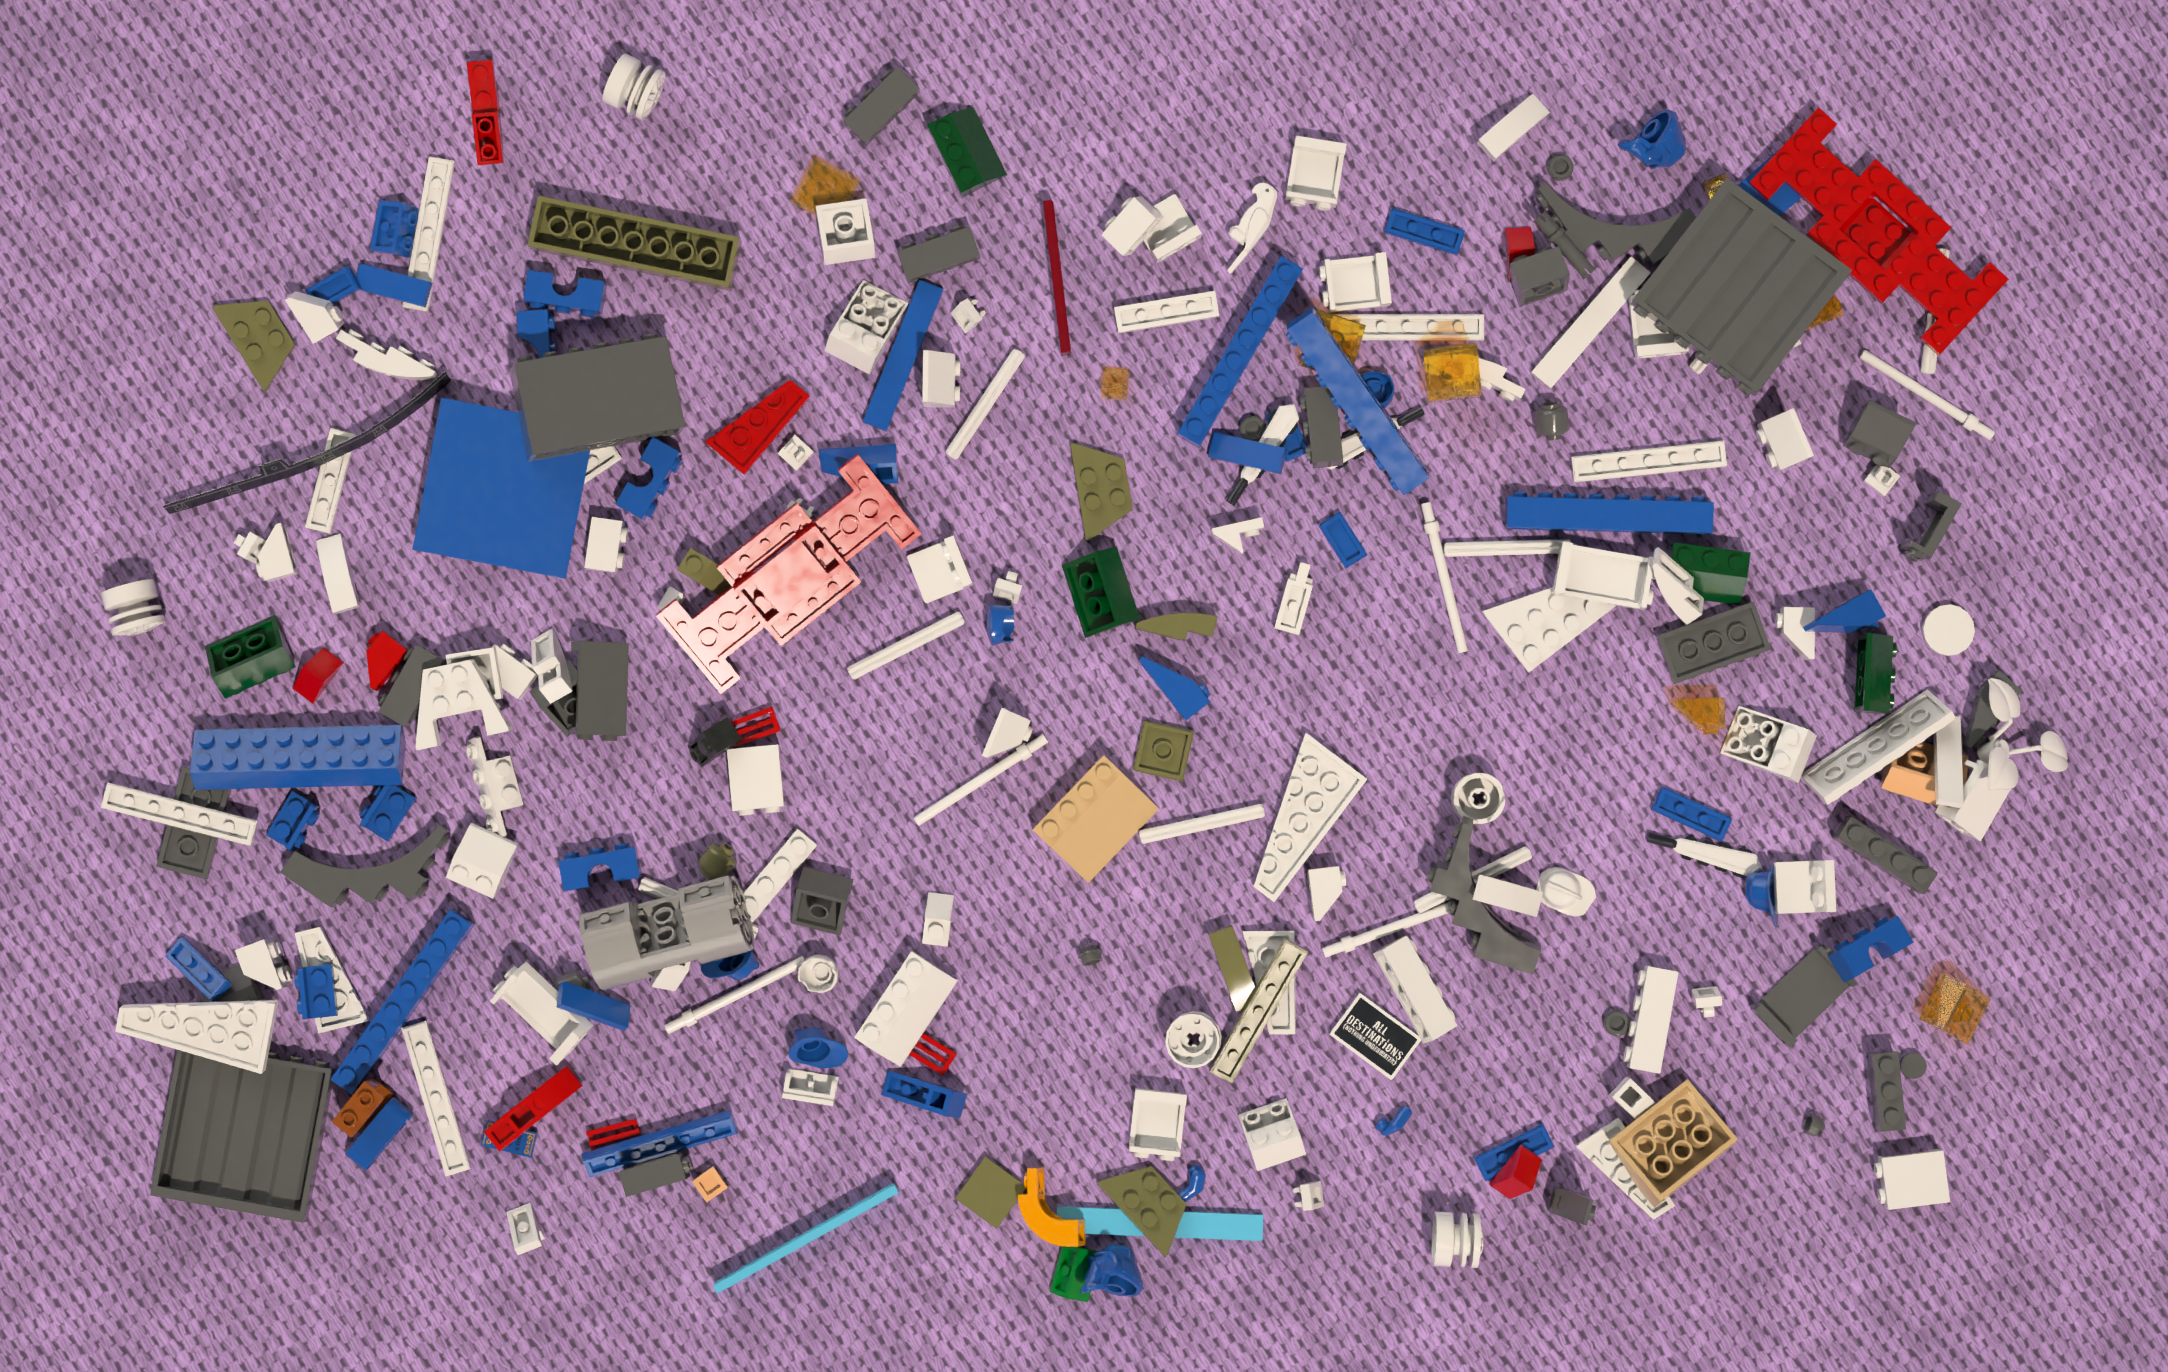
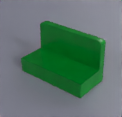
M1062 1246L1050 1292L1066 1299L1088 1302L1091 1291L1080 1294V1289L1085 1283L1084 1276L1089 1268L1088 1257L1093 1256L1094 1253L1099 1251L1082 1247Z

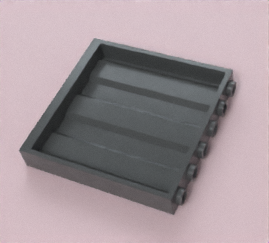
M1727 178L1636 294L1631 304L1634 306L1633 310L1642 318L1648 316L1655 322L1653 325L1664 334L1669 332L1676 337L1674 341L1684 349L1689 347L1695 351V357L1706 365L1711 363L1717 368L1716 373L1726 380L1731 378L1738 384L1736 387L1747 396L1750 393L1756 396L1848 278L1852 270Z
M177 1050L150 1195L302 1223L308 1221L333 1081L330 1079L335 1074L336 1068L329 1067L330 1062L314 1060V1064L304 1062V1057L289 1055L288 1059L278 1058L279 1053L269 1051L266 1070L260 1074Z

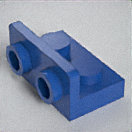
M379 200L370 251L409 258L418 221V208L406 203Z
M380 785L374 793L376 799L371 806L367 805L359 817L362 821L359 825L389 842L417 798L397 785Z
M292 791L266 836L282 844L289 851H294L295 848L300 849L307 838V835L304 833L308 826L313 827L320 816V813L317 812L320 806Z
M333 964L298 968V973L294 974L296 989L300 990V999H297V1011L299 1015L302 1014V1019L338 1016Z

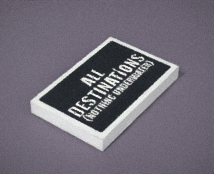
M1361 993L1356 996L1329 1033L1390 1080L1395 1077L1421 1041L1418 1035Z

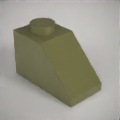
M692 548L689 549L677 569L719 596L731 587V584L717 569L716 566L718 564Z

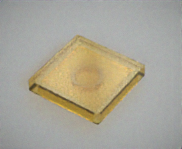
M814 157L791 203L817 216L816 206L850 201L860 180Z

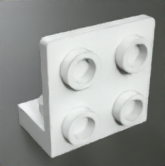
M1173 194L1153 206L1164 218L1143 241L1156 263H1159L1200 239L1202 233L1197 225L1194 226L1178 197Z
M954 536L945 538L944 542L907 556L925 603L973 586Z
M1834 860L1774 862L1775 912L1777 914L1836 912Z

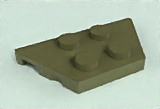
M257 301L213 306L212 309L264 392L267 391L274 377L283 367L284 361L296 346L269 301Z
M1071 443L1070 447L1086 541H1090L1133 510L1125 459Z
M1152 1166L1099 1181L1097 1183L1099 1188L1165 1258L1169 1253L1186 1208L1185 1201Z

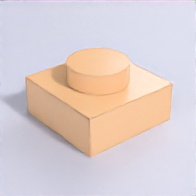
M715 1166L692 1181L706 1203L728 1188V1185Z

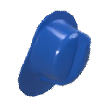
M1771 865L1769 872L1751 873L1747 876L1746 898L1755 909L1771 913L1773 924L1777 927L1778 914L1775 912L1774 865Z
M753 950L746 953L701 964V971L708 978L728 976L735 980H742L753 970L758 969L760 964L756 960Z
M809 1027L794 1031L793 1045L788 1052L789 1058L793 1062L826 1069L838 1067L847 1060V1048L842 1043L829 1039L820 1028Z

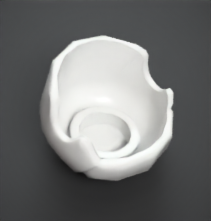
M820 954L810 956L798 968V981L802 982L810 992L825 993L830 991L838 982V967L828 956Z

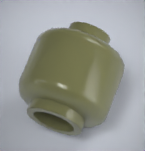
M724 842L721 845L717 843L710 844L699 859L702 875L709 880L728 876L737 864V859L733 854L735 850Z

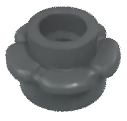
M1096 945L1082 948V953L1078 955V959H1081L1083 966H1090L1102 961L1101 953L1103 950L1097 949Z

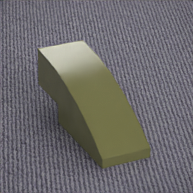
M1202 613L1166 614L1136 623L1135 629L1181 641L1186 640L1187 632L1213 637L1218 616Z
M1233 925L1208 933L1233 1006L1236 1012L1246 1006L1255 990V986Z

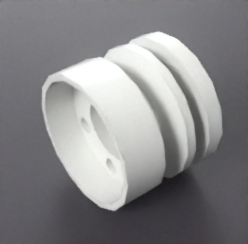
M624 53L609 76L602 101L616 109H620L628 101L627 114L633 115L636 112V118L643 121L656 106L660 98L665 80V72L658 69L653 74L654 67L648 65L640 73L641 61Z
M153 579L120 585L101 593L105 610H118L117 615L108 619L109 624H122L111 629L112 636H133L145 633L166 622L164 615L152 616V614L161 611L162 606L148 604V601L158 597Z
M1191 1011L1182 1014L1172 1022L1167 1031L1165 1043L1169 1055L1176 1063L1183 1067L1197 1068L1205 1066L1214 1059L1221 1047L1222 1035L1219 1025L1211 1016L1204 1012ZM1196 1032L1199 1033V1041L1201 1043L1198 1044L1195 1042L1193 1045H1191L1189 1043L1190 1036H1188V1034L1191 1033L1194 1035L1196 1034Z
M1435 1211L1432 1225V1265L1450 1267L1453 1255H1458L1460 1267H1465L1466 1258L1469 1256L1470 1267L1478 1268L1483 1250V1228L1481 1226L1480 1214L1472 1213L1470 1225H1468L1467 1213H1462L1459 1224H1454L1452 1212Z

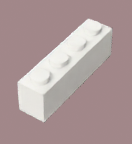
M1404 936L1373 953L1423 1044L1433 1041L1457 1027L1453 1011L1443 1001L1440 988L1433 983L1429 976L1430 971L1427 965L1420 960L1416 945L1412 940Z
M1645 966L1644 971H1639L1637 985L1641 986L1639 996L1635 995L1633 1002V1011H1636L1635 1021L1630 1022L1628 1036H1631L1632 1039L1630 1047L1626 1046L1623 1060L1627 1062L1626 1067L1660 1074L1679 972Z

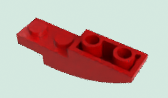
M493 59L467 62L477 165L504 163L499 94Z
M566 1066L487 1128L484 1133L500 1152L583 1085L570 1068Z

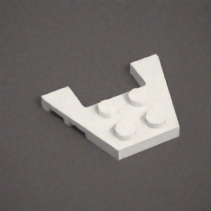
M474 659L423 670L416 750L441 746L436 722L438 718L480 709L483 713L487 736L512 731L511 724L503 716L500 710L501 706L493 698L489 690L490 687Z

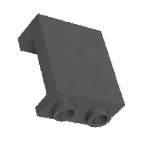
M1940 491L1929 495L1924 504L1937 511L1919 544L1912 540L1901 544L1899 549L1904 551L1903 556L1914 562L1932 558L1962 503Z

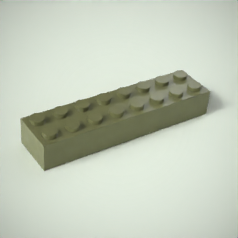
M538 196L527 246L533 251L732 291L742 241L740 237Z

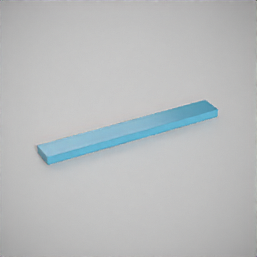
M893 1182L715 1281L713 1287L716 1293H720L896 1195L900 1191Z
M1057 1206V1215L1065 1219H1085V1234L1144 1236L1119 1208ZM1184 1211L1175 1237L1262 1241L1263 1214Z

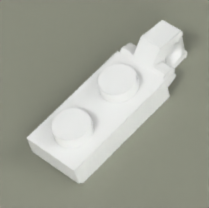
M1301 562L1297 575L1290 574L1274 629L1296 635L1300 634L1313 587V579L1307 578L1310 569L1309 564Z

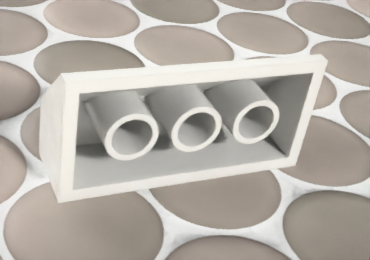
M911 951L854 1038L901 1067L958 980L916 952Z

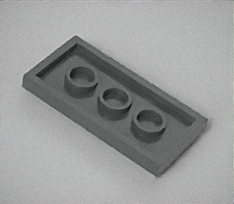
M1754 601L1656 636L1673 684L1771 650Z
M182 767L174 799L226 812L231 789L196 790L190 776V768ZM167 825L156 867L208 879L219 838Z

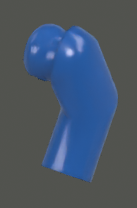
M1402 1106L1390 1122L1385 1118H1381L1376 1123L1375 1128L1381 1132V1135L1388 1136L1401 1130L1413 1113L1406 1106Z
M1193 1165L1189 1168V1185L1177 1192L1185 1202L1204 1189L1206 1174L1199 1165Z

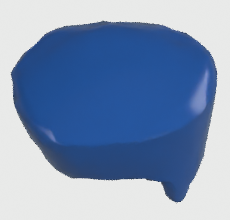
M1376 371L1362 372L1360 375L1383 408H1386L1392 402L1394 395V383L1391 376Z
M990 605L986 626L991 645L1013 642L1014 639L1010 637V634L1014 631L1013 606Z

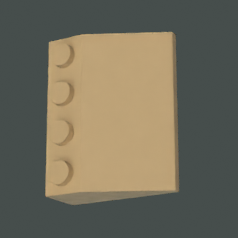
M1103 755L1035 826L1033 831L1089 883L1159 808Z
M1687 1079L1609 1140V1143L1637 1188L1651 1205L1656 1208L1730 1149L1738 1138Z

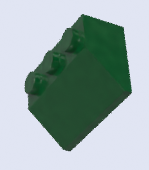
M974 107L949 113L927 124V129L961 198L1007 176Z
M1675 542L1670 544L1668 556L1694 577L1693 589L1704 598V601L1733 605L1741 604L1748 578L1751 552Z
M1117 546L1093 552L1062 565L1085 638L1140 620Z
M272 616L205 646L211 678L225 699L257 684H262L266 680L284 674L296 667L292 651L276 616Z
M1874 633L1858 636L1854 712L1888 714L1890 709H1893L1894 694L1891 693V683L1895 682L1896 671L1895 668H1892V658H1895L1897 653V643L1893 642V636Z

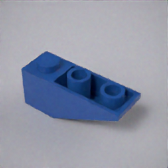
M896 444L819 449L823 473L843 477L837 469L858 453L882 484L898 483Z

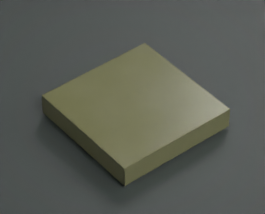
M1144 721L1133 771L1183 782L1194 731Z
M985 1156L955 1199L997 1229L1017 1202L1018 1194H1022L1026 1188L1024 1183Z

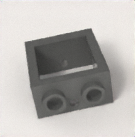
M684 1151L626 1167L619 1171L625 1196L628 1197L686 1180L691 1176L690 1172L693 1170V1164L690 1155L685 1156Z

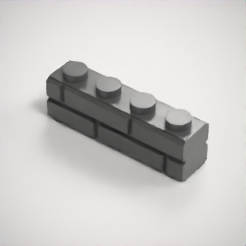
M1851 816L1845 817L1832 837L1918 894H1925L1938 874L1937 871L1927 867L1926 864L1889 840L1882 839L1881 835Z

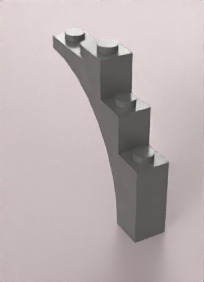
M1547 182L1536 190L1538 196L1535 198L1543 210L1546 208L1552 215L1551 218L1560 228L1563 227L1564 233L1581 253L1597 243L1599 246L1596 248L1598 254L1604 261L1608 259L1610 263L1636 246L1638 249L1636 254L1643 264L1648 263L1650 267L1668 255L1696 219L1692 210L1688 208L1672 218L1653 224L1636 226L1610 224L1593 219L1575 210L1562 200Z
M1463 816L1461 823L1456 822L1452 837L1456 839L1453 847L1448 846L1444 859L1446 862L1438 860L1435 868L1430 867L1427 876V882H1430V891L1454 898L1448 913L1452 915V924L1477 931L1474 932L1470 947L1474 948V957L1533 974L1541 952L1540 943L1521 936L1506 926L1489 909L1486 903L1473 900L1476 884L1472 877L1469 862V843L1473 830V819Z
M438 825L427 839L410 853L392 862L372 868L350 869L335 867L316 861L300 851H294L280 873L329 907H336L337 904L341 906L349 896L348 888L370 904H375L377 900L381 902L389 892V889L386 888L388 884L410 900H415L417 897L421 899L429 888V885L426 883L430 879L422 874V871H428L436 860L433 855L438 848L443 850L450 840V837L447 835L451 830L444 825Z

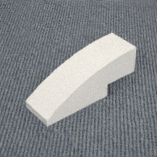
M1532 94L1477 141V144L1494 162L1550 112Z
M337 534L317 540L320 565L332 612L338 614L361 607L354 584L356 582L342 535Z
M1659 547L1656 548L1652 567L1658 587L1675 614L1685 624H1689L1702 615L1704 598L1693 589L1694 577Z
M552 628L531 640L532 668L538 674L539 690L550 704L572 692L566 659L556 632Z
M1479 874L1473 900L1537 917L1543 892Z

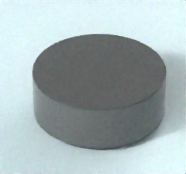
M1566 155L1554 156L1547 166L1549 176L1556 181L1568 179L1574 169L1572 160Z
M1249 416L1241 422L1240 434L1243 439L1257 442L1260 440L1259 434L1263 427H1265V424L1259 417Z
M1613 1010L1604 1017L1603 1026L1610 1035L1621 1036L1628 1031L1630 1020L1624 1012Z
M1907 1053L1901 1058L1900 1071L1905 1077L1917 1079L1926 1072L1927 1064L1920 1054Z

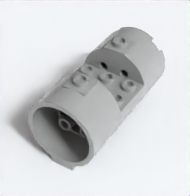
M724 876L679 888V893L641 904L627 902L579 915L580 936L583 940L591 973L598 987L601 990H606L652 978L655 976L656 970L697 959L701 964L753 950L754 933L751 918H748L745 906L747 902L735 876Z

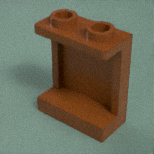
M376 1078L366 1080L331 1122L349 1137H353L357 1132L362 1134L395 1093Z

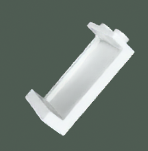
M1563 541L1560 544L1552 594L1644 610L1647 604L1651 605L1654 590L1650 589L1651 579L1655 580L1652 567L1654 557L1646 558L1594 549Z
M527 962L519 968L513 966L504 976L507 981L503 979L493 989L496 994L490 1002L494 1005L497 1001L503 999L556 1049L549 1059L557 1066L572 1052L594 1025L583 1016L557 1008L558 991Z

